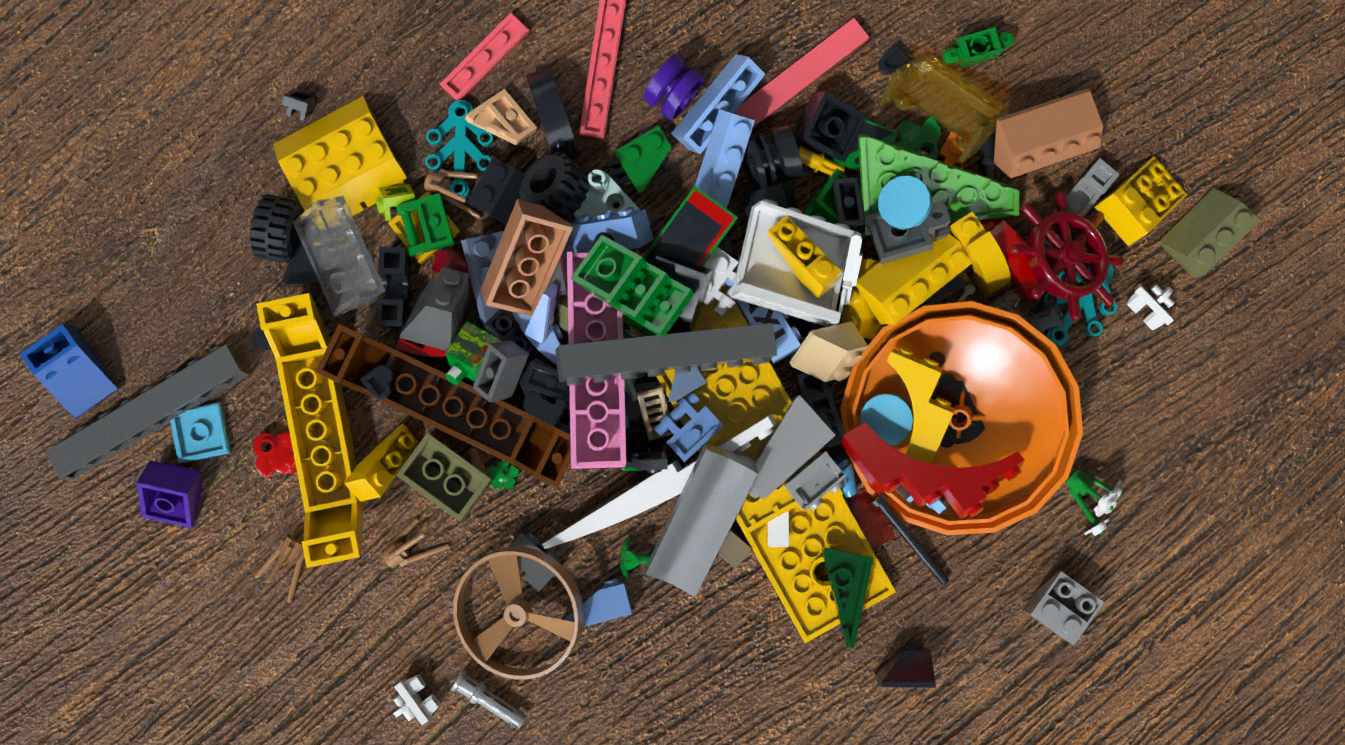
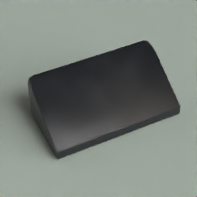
M859 177L833 180L839 223L849 226L850 230L865 231L866 221Z

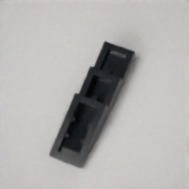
M798 350L788 355L789 361H791ZM792 367L802 398L835 434L821 449L842 443L845 433L827 383Z

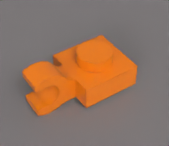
M951 131L938 156L943 158V162L961 167L974 143Z

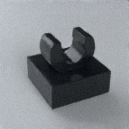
M292 89L283 95L282 105L288 107L286 111L287 116L291 117L295 114V110H298L301 114L300 121H304L308 118L309 111L316 106L318 96Z

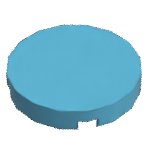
M899 176L889 181L882 189L878 198V209L882 218L892 227L901 230L920 225L928 217L932 208L928 187L918 178L912 176Z
M891 393L877 394L869 399L863 407L860 423L866 422L881 439L891 446L906 439L912 430L913 413L907 401L900 396Z

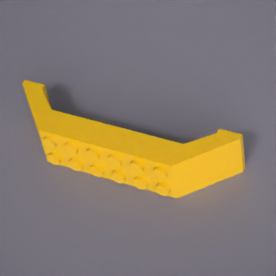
M310 293L257 303L261 330L264 331L276 358L305 510L302 546L306 567L309 568L361 557L364 501L360 502L344 484L357 466L342 384L316 373L317 367L331 341Z

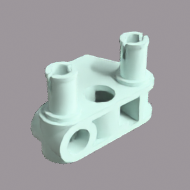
M593 170L588 174V185L590 188L586 193L587 198L573 216L577 218L585 214H591L592 218L597 217V214L610 210L613 214H617L619 210L628 207H634V211L640 209L607 173L601 170ZM616 202L620 204L618 209L613 208V204Z

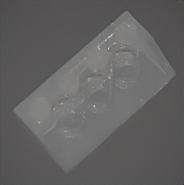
M344 196L316 201L293 222L334 317L364 305L385 292L383 282L376 271L372 257L365 246L361 232L357 228L351 214V209L347 205Z

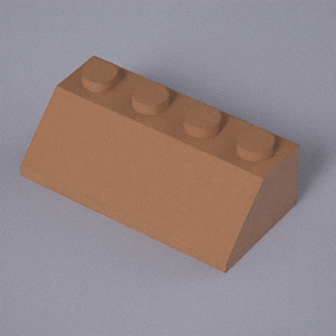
M1088 89L1081 90L997 118L994 163L1010 178H1014L1100 148L1103 124L1091 91Z
M517 199L481 287L485 305L533 316L542 294L549 285L573 226L542 205Z

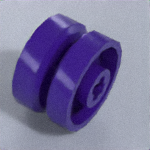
M677 53L673 54L658 70L642 97L643 101L652 108L662 104L661 114L671 122L679 117L691 103L705 80V75L696 68L685 72L687 61Z

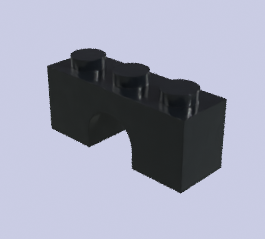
M379 247L378 273L382 279V293L380 299H377L376 325L382 328H403L409 316L411 257L407 248Z

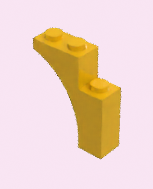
M899 347L896 350L893 348L887 362L904 381L913 406V433L906 455L931 464L955 411L954 408L950 407L951 403L938 397L936 400L931 399L943 369L939 368V363L934 360L924 358L922 361L913 357L914 353L908 349Z

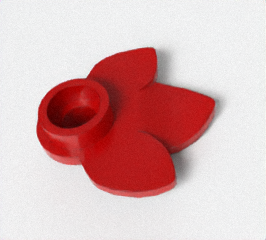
M283 432L276 436L271 433H262L255 438L253 442V450L257 455L255 465L257 471L263 477L268 479L275 470L284 474H291L297 471L290 433ZM269 442L272 447L266 451L262 449L261 444Z

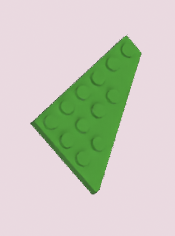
M864 134L858 135L861 196L865 221L867 215L880 212L878 209V198L882 189L889 181L899 176H912L922 181L930 191L932 204H945L950 216L949 224L957 222L972 211L978 220L1019 215V190L1014 186ZM866 222L864 234L871 235Z

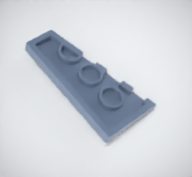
M504 231L461 240L482 328L487 333L488 331L484 324L499 308L485 305L481 287Z

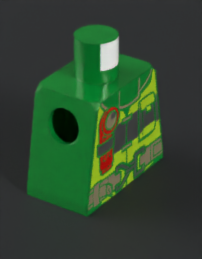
M467 321L446 351L447 360L451 367L446 373L447 379L454 385H458L464 377L475 382L489 344L502 342V340Z

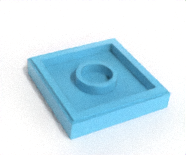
M222 403L192 408L179 415L180 417L177 419L174 418L170 421L178 464L232 453Z

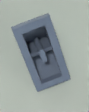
M691 367V372L675 374L669 402L677 401L706 383L697 367Z

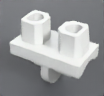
M1140 283L1133 288L1135 292L1129 297L1126 304L1135 313L1146 304L1153 310L1143 319L1152 331L1164 323L1169 325L1174 321L1172 316L1160 305L1162 302L1168 308L1174 305V302L1169 298L1173 292L1171 287L1162 290L1157 284L1154 285L1151 291L1156 295L1155 298Z
M419 674L408 680L404 678L395 686L400 696L394 699L399 709L393 714L395 717H398L403 713L408 721L416 716L421 725L429 721L433 716L432 714L441 704L433 694L425 700H421L417 692L423 689L426 684Z

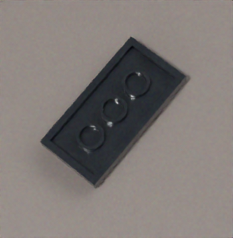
M933 352L929 359L939 363L938 367L942 366L945 362V356L941 352ZM952 375L943 376L940 384L935 386L931 399L942 398L951 403L950 407H954L960 404L961 392H965L964 405L970 407L972 414L979 415L963 381H956V378ZM962 412L953 414V418H957L959 423H962L963 419L967 418ZM972 420L968 428L961 430L960 438H956L957 430L949 424L940 445L944 448H950L954 444H963L974 440L985 430L982 420Z

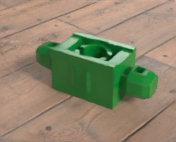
M996 27L959 37L954 43V47L946 49L942 53L943 62L947 65L959 62L960 68L963 69L996 59L1003 52V49L1010 47L1015 42L1013 33L1007 31L997 35ZM977 43L982 47L987 45L983 53H978L974 49L970 52L969 50L973 46L972 44Z

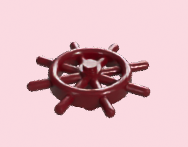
M1058 191L1055 195L1057 212L1051 213L1044 218L1030 204L1025 203L1021 206L1022 213L1031 221L1033 227L1028 234L1026 245L1013 244L1010 247V251L1014 255L1027 256L1029 267L1039 282L1031 291V297L1039 299L1045 291H1048L1058 298L1068 300L1070 318L1073 321H1077L1081 317L1079 299L1095 293L1106 306H1112L1115 303L1114 298L1102 284L1107 277L1109 265L1121 266L1124 263V259L1122 256L1108 254L1104 239L1097 230V227L1104 220V215L1096 213L1089 221L1077 213L1068 211L1066 193ZM1050 226H1059L1060 238ZM1070 230L1077 234L1074 240L1071 239ZM1046 238L1054 248L1044 247V239ZM1084 244H1085V246H1086L1088 252H1085L1084 247H1083ZM1082 262L1091 263L1090 271ZM1061 271L1065 272L1066 282L1058 277ZM1076 273L1085 282L1082 286H1077Z

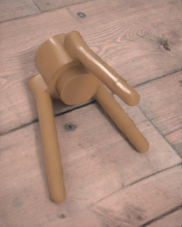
M442 168L439 170V173L429 172L424 183L426 191L434 194L440 193L444 200L477 219L481 218L479 213L461 203L466 202L465 197L449 190L451 180L448 179V177L478 179V174L453 172Z
M415 518L393 540L387 543L388 547L382 550L381 553L388 566L394 568L397 565L404 567L410 562L442 552L451 546L450 544H445L406 557L409 555L408 548L426 536V533L422 532L405 544L399 542L419 522V518Z
M287 536L285 541H281L275 552L255 574V578H259L279 556L278 562L266 579V582L270 583L285 561L293 563L296 559L297 563L287 602L291 603L305 557L302 543Z

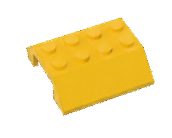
M364 96L273 144L277 160L300 204L317 227L321 224L325 231L341 223L339 214L348 219L363 211L364 208L361 202L364 201L368 208L376 204V198H380L379 188L405 184L404 179L407 178L404 169L396 160L377 125L376 117Z

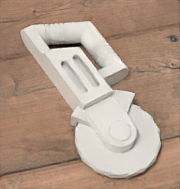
M858 232L853 233L850 240L838 310L841 314L843 304L849 305L852 286H856L862 260V254L860 253L862 235Z

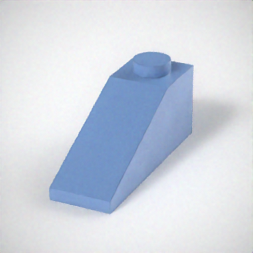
M618 578L603 582V587H600L583 602V627L632 614L633 610L625 581L619 582ZM574 611L563 620L574 622Z

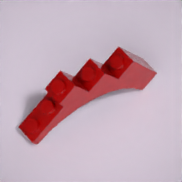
M866 422L843 435L842 446L878 495L885 491L887 493L893 492L901 485L900 482L919 507L926 503L928 505L934 504L943 494L961 519L968 515L974 517L984 509L983 505L987 498L986 495L995 491L1000 486L999 482L1007 478L1010 481L1022 472L1021 467L1025 461L1021 454L1016 452L1002 460L981 466L961 468L937 466L916 460L894 449L881 439Z

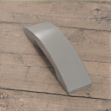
M1099 158L1066 195L1068 211L1084 217L1120 174ZM1050 226L1060 238L1059 226ZM1045 238L1044 245L1048 248H1054Z

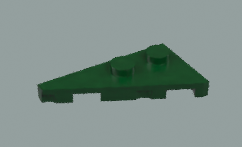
M822 546V554L846 646L854 648L873 557Z

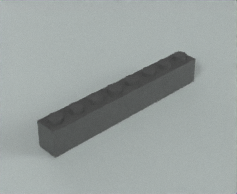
M773 323L666 334L664 338L655 335L559 345L555 349L559 382L567 381V386L584 384L583 379L594 378V383L611 381L610 376L621 375L622 380L638 378L637 373L648 372V377L661 376L665 374L664 370L673 369L675 374L691 372V367L700 366L701 371L717 369L718 364H727V368L744 366L743 362L753 361V365L770 363L769 359L777 356Z
M219 345L210 351L211 354L191 361L188 367L180 372L169 374L162 383L144 389L143 394L137 398H131L122 402L121 407L115 411L100 415L98 421L93 424L82 426L71 437L56 441L53 444L54 447L47 450L46 454L58 478L69 481L76 479L167 425L172 419H177L180 417L179 415L187 410L199 406L249 376L237 350L228 345Z

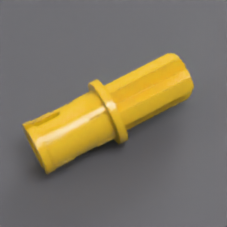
M802 145L799 146L798 150L802 164L812 168L813 172L820 171L830 176L838 168L844 173L845 167L825 158V154L822 153L820 155Z

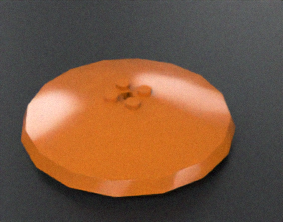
M973 301L923 306L905 316L897 324L883 327L861 355V360L854 364L851 369L840 406L842 426L845 434L861 425L860 416L863 407L869 399L877 394L891 393L900 396L907 401L913 413L912 401L904 381L887 362L893 348L896 350L899 347L908 349L914 353L913 357L922 361L924 358H929L933 352H941L945 356V362L939 367L943 370L936 385L940 384L942 377L945 375H952L956 378V381H963L979 414H972L970 407L964 405L965 392H961L960 404L952 408L955 409L954 414L962 412L967 418H964L963 422L959 423L957 418L952 416L949 424L957 430L956 438L961 437V430L968 428L972 420H982L985 429L979 437L970 442L954 444L950 448H944L939 445L931 464L956 468L981 466L1002 460L1016 452H1019L1025 459L1021 467L1022 472L1010 481L1006 478L999 482L1000 486L992 493L986 495L987 498L983 505L984 509L974 517L968 515L961 519L950 504L938 514L926 504L919 507L915 500L909 503L896 490L891 493L884 492L887 495L886 502L901 520L945 535L995 533L1037 513L1068 479L1083 436L1079 386L1056 344L1018 314ZM913 426L906 439L896 445H891L894 449L906 454L911 441ZM845 450L867 492L874 496L876 491Z

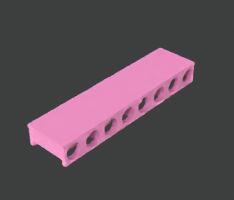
M567 252L569 344L623 339V314L571 279V276L588 253ZM621 375L610 376L611 381L594 383V378L583 379L584 384L570 386L571 469L626 467L624 380L621 379Z

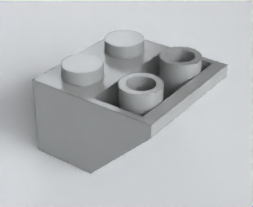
M1059 571L1036 591L1023 611L1065 641L1075 645L1104 604V601L1062 571Z

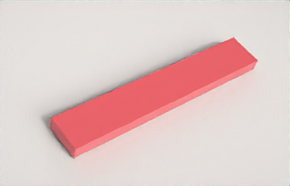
M600 0L579 136L605 139L627 0Z
M855 18L851 19L743 102L734 114L755 120L753 128H755L867 42L870 37Z

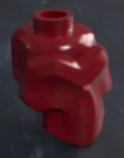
M450 245L442 248V250L434 251L432 255L433 272L439 273L443 267L469 274L464 253L457 251L458 246ZM469 275L468 291H471V279H470V275Z

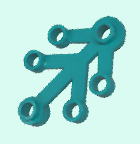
M465 100L453 102L448 109L449 117L437 129H430L427 132V141L431 145L437 146L441 144L443 136L455 127V136L436 154L427 156L425 164L431 171H438L442 163L453 152H455L454 172L465 173V151L477 162V166L482 172H485L486 168L481 167V161L488 160L490 163L491 158L483 155L466 137L467 126L477 135V139L482 146L488 147L494 141L491 133L465 120L466 114L473 110L469 102ZM458 109H465L463 116L456 115ZM437 133L439 138L437 141H431L430 136ZM484 134L490 135L488 142L481 141V137ZM432 159L438 160V164L435 167H431L429 164ZM454 177L449 190L455 192V186L460 184L463 186V190L457 194L467 199L470 195V186L465 181V178Z
M1091 263L1088 265L1087 268L1089 271L1091 269ZM1109 265L1107 277L1102 284L1109 293L1108 282L1113 276L1112 265ZM1062 271V272L1058 275V277H1059L1060 279H1061L1062 274H1065L1064 271ZM1076 273V280H1077V281L1083 280V279ZM1049 292L1042 297V303L1047 308H1051L1055 304L1068 302V300L1058 298ZM1092 294L1079 299L1080 311L1082 308L1084 310L1086 320L1085 332L1087 335L1094 337L1102 333L1103 326L1097 321ZM1048 295L1054 297L1055 301L1053 304L1047 302ZM1102 301L1099 305V310L1103 315L1114 314L1117 310L1116 302L1112 305L1110 312L1105 310V304ZM1069 309L1064 315V326L1059 327L1057 325L1047 329L1045 336L1056 346L1065 344L1068 339L1067 330L1073 323V320L1070 318ZM1092 324H1095L1098 328L1096 333H1092L1090 330ZM1056 331H1060L1062 334L1060 340L1054 337Z

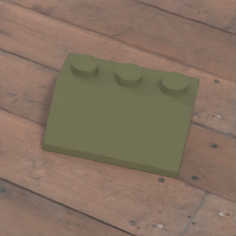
M1212 188L1158 243L1193 278L1206 275L1260 220L1241 201Z
M429 433L424 436L396 475L459 522L466 519L491 481L490 477Z

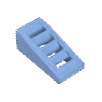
M555 283L550 284L542 294L525 331V335L540 343H544L552 332L558 287Z

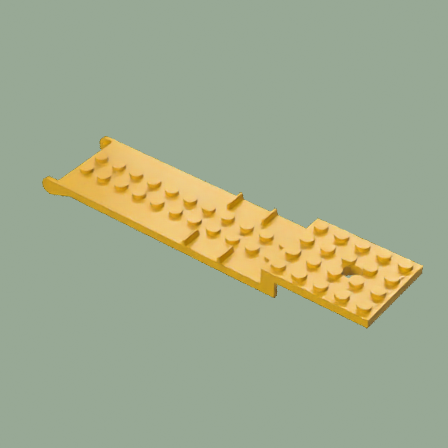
M647 251L641 254L640 256L644 257ZM726 284L720 290L723 294H726L729 290ZM714 298L709 306L702 302L695 327L691 332L749 325L736 302L731 309H727L723 316L715 312L714 309L719 304V301ZM629 326L634 337L645 336V333ZM753 361L743 362L744 366L727 368V364H718L717 369L701 371V366L697 367L706 383L692 391L699 398L693 409L698 413L706 406L724 425L704 444L718 447L772 414L777 422L771 427L774 431L790 405L791 400L770 363L753 365ZM674 369L664 370V375L656 376L668 398L675 376ZM692 392L688 393L682 398L686 399ZM682 398L678 399L675 402H671L674 409L678 406V402ZM685 413L680 420L685 425L691 420V417ZM770 435L761 440L758 436L749 441L751 446L739 454L756 460ZM704 444L698 449L699 454L701 453ZM818 451L817 453H815L788 479H790L795 473H797L801 468H803L807 463H809L813 458H815L820 452ZM781 484L764 500L760 496L755 499L748 493L736 520L804 643H807L840 624L829 580L820 581L815 576L816 566L824 562L822 546L873 557L862 611L894 594L896 591L842 497L843 493L840 488L834 493L829 491L821 497L824 501L811 511L808 508L805 511ZM789 511V546L769 547L768 522Z

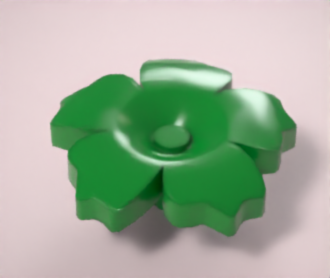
M504 460L497 462V467L490 466L488 470L489 477L495 478L490 484L494 489H502L503 486L507 490L514 488L516 480L513 477L520 475L518 468L514 465L509 467V462Z

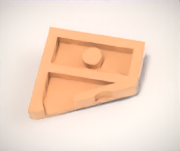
M505 89L466 114L465 117L467 122L514 145L525 140L535 133L537 129L535 124Z

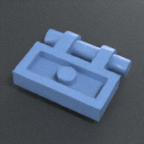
M693 392L686 399L682 398L678 402V406L668 416L665 414L660 418L661 422L654 428L660 436L668 429L674 434L667 441V444L684 462L724 426L706 406L698 413L693 409V406L699 401V398ZM687 413L691 420L679 429L675 423Z

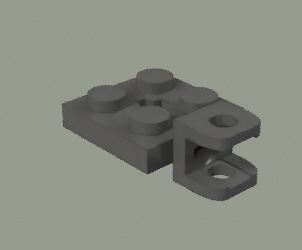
M944 203L932 204L928 217L916 227L902 229L901 232L906 231V233L900 237L893 235L895 234V229L898 228L889 225L882 218L880 212L866 216V222L881 264L932 250V241L945 238L950 234V227L948 225L950 223V216Z

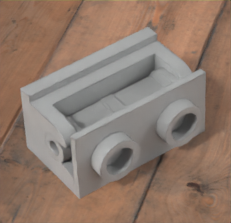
M822 451L782 485L803 510L806 511L810 508L812 511L824 501L821 497L827 492L834 493L844 485L842 480L846 475L842 473L828 453Z

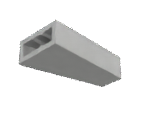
M797 395L791 401L775 427L774 432L770 435L755 460L758 475L749 491L755 499L758 496L763 500L767 498L835 436L800 395Z

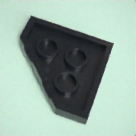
M625 433L626 466L638 470H646L649 473H658L668 469L667 436L649 441L646 433Z

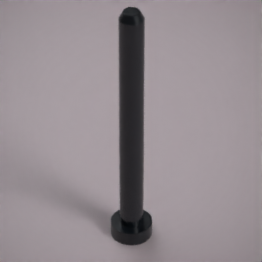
M876 493L872 496L869 504L873 508H879L939 583L946 585L949 582V577L886 502L887 495L885 493L880 495Z

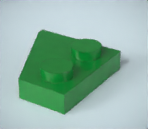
M657 126L614 151L639 196L644 193L645 188L659 170L662 162L667 158L672 147L660 127Z

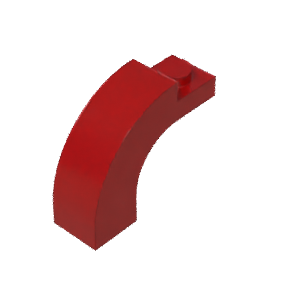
M996 219L980 220L986 232H991L1006 259L1012 287L1028 301L1031 300V291L1039 282L1029 267L1027 256L1014 255L1010 251V247L1013 244L1026 245V243L1004 221L1000 223Z

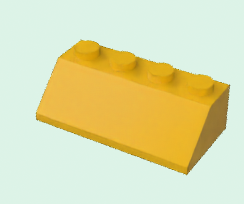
M949 234L945 238L932 241V250L884 264L878 261L858 277L856 287L880 324H897L972 264L957 239Z

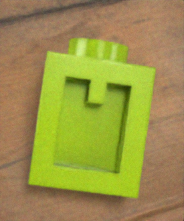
M410 184L379 188L380 198H376L378 213H383L386 221H390V207H397L398 205L415 200Z

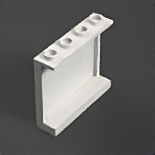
M762 200L752 206L731 297L826 327L838 324L841 313L835 310L851 236L856 231L850 230V227L845 224L828 223L821 216L810 217L804 215L801 210L796 208L785 209L779 207L772 200ZM786 215L842 271L837 284L818 300L798 281L767 235V231Z

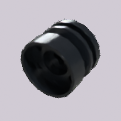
M787 124L770 130L771 142L767 143L764 135L758 133V146H756L753 137H749L745 157L751 176L755 179L760 190L767 188L766 176H768L772 186L777 185V172L781 173L786 182L803 177V166L794 135Z

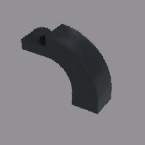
M550 67L526 75L551 151L553 153H564L569 158L579 156L580 153Z

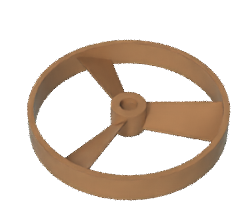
M506 547L487 554L465 572L454 596V623L463 646L477 663L490 672L502 677L525 680L548 674L571 654L582 633L584 610L582 598L575 581L558 561L532 548ZM517 556L527 557L541 563L558 577L570 596L574 611V622L532 613L530 603L523 599ZM489 560L507 608L502 619L473 638L468 629L464 614L465 590L474 571L484 561ZM527 620L570 641L568 649L560 659L538 669H516L503 665L490 657L513 627L522 626Z

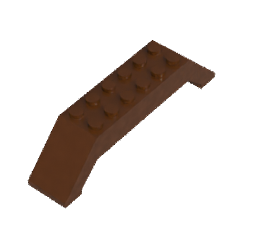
M341 324L338 325L317 367L316 373L375 398L360 379L375 367L388 365L394 372L393 380L390 382L392 392L387 398L377 400L509 462L551 486L559 487L571 462L570 433L554 427L504 400L489 402L474 390L472 385L464 381L454 385L447 379L445 372Z

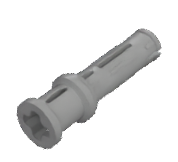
M463 670L451 690L453 692L457 690L469 698L470 703L480 704L518 730L527 715L486 689L485 683H478L467 675V671Z

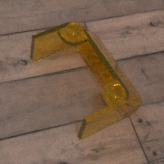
M922 55L898 68L878 103L883 107L894 101L895 105L904 111L913 110L918 107L956 133L955 141L958 144L957 147L963 152L959 158L962 162L980 150L996 129L997 118L1005 116L1008 112V108L1004 103L930 55Z

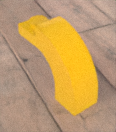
M973 211L950 225L951 232L960 242L972 262L974 275L971 279L986 299L1006 286L1011 278L1006 259L991 232H986Z

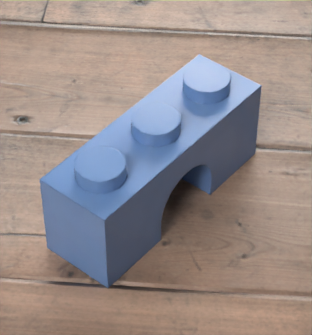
M634 207L619 210L617 214H613L610 210L597 214V217L592 218L591 214L575 218L576 222L572 224L573 229L570 234L574 253H589L601 235L608 238V234H610L616 243L627 249L641 248L654 240L646 210L634 211Z

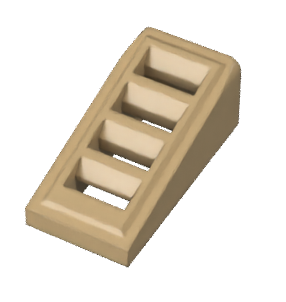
M658 386L636 392L648 440L672 435L673 433L668 429L660 436L654 429L658 424L650 425V423L660 421V418L665 414L669 415L663 387ZM659 395L657 399L644 402V398ZM659 403L661 404V406L646 410V407L652 406ZM663 412L661 415L648 418V415Z

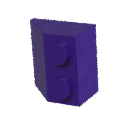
M150 460L136 482L141 516L192 528L202 492L200 471Z

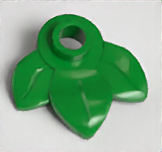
M929 117L921 127L913 122L903 120L899 129L901 141L894 145L913 152L926 148L929 151L927 157L936 159L938 156L936 143L941 136L936 120L933 117Z

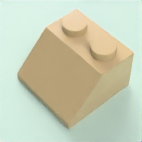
M850 321L810 331L789 363L792 367L824 382L835 379L841 381L850 375L851 368L861 360V355L868 345L853 322Z

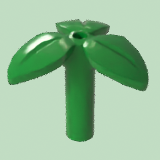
M628 536L625 539L620 552L622 557L620 561L621 571L627 581L631 580L628 570L637 567L639 564H647L652 555L635 554L629 551V542L632 536Z

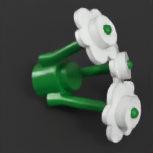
M1081 469L1077 470L1068 479L1066 485L1071 488L1068 493L1075 498L1094 526L1086 531L1085 535L1090 532L1094 536L1097 534L1102 535L1104 530L1108 528L1105 523L1110 521V519L1108 518L1098 523L1079 494L1085 496L1087 493H1090L1099 501L1094 511L1096 516L1100 517L1104 513H1110L1116 507L1117 499L1122 497L1123 488L1119 487L1122 480H1118L1115 487L1112 488L1096 479L1089 472L1085 474ZM1094 484L1109 492V494L1102 497L1093 489Z

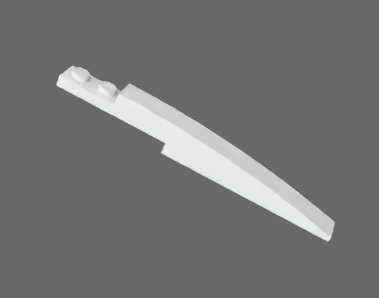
M772 414L717 448L730 452L735 450L739 454L751 446L749 441L758 436L761 440L773 433L774 431L771 427L777 422ZM678 460L668 465V469L648 477L550 538L542 545L546 549L588 535L635 516L681 494L696 461L684 468L681 467Z

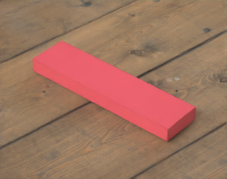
M511 12L440 83L441 87L456 101L463 100L530 33V30Z

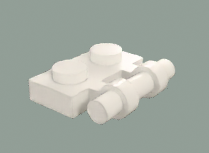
M717 247L703 266L713 270L703 303L709 306L715 298L719 301V304L714 311L723 316L727 309H731L735 304V298L731 296L736 278L734 271L738 267L739 262ZM730 279L734 282L726 294L721 293V288Z

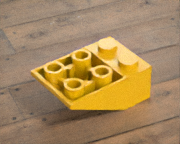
M1153 156L1109 193L1095 208L1104 215V219L1129 246L1148 234L1187 196V193Z

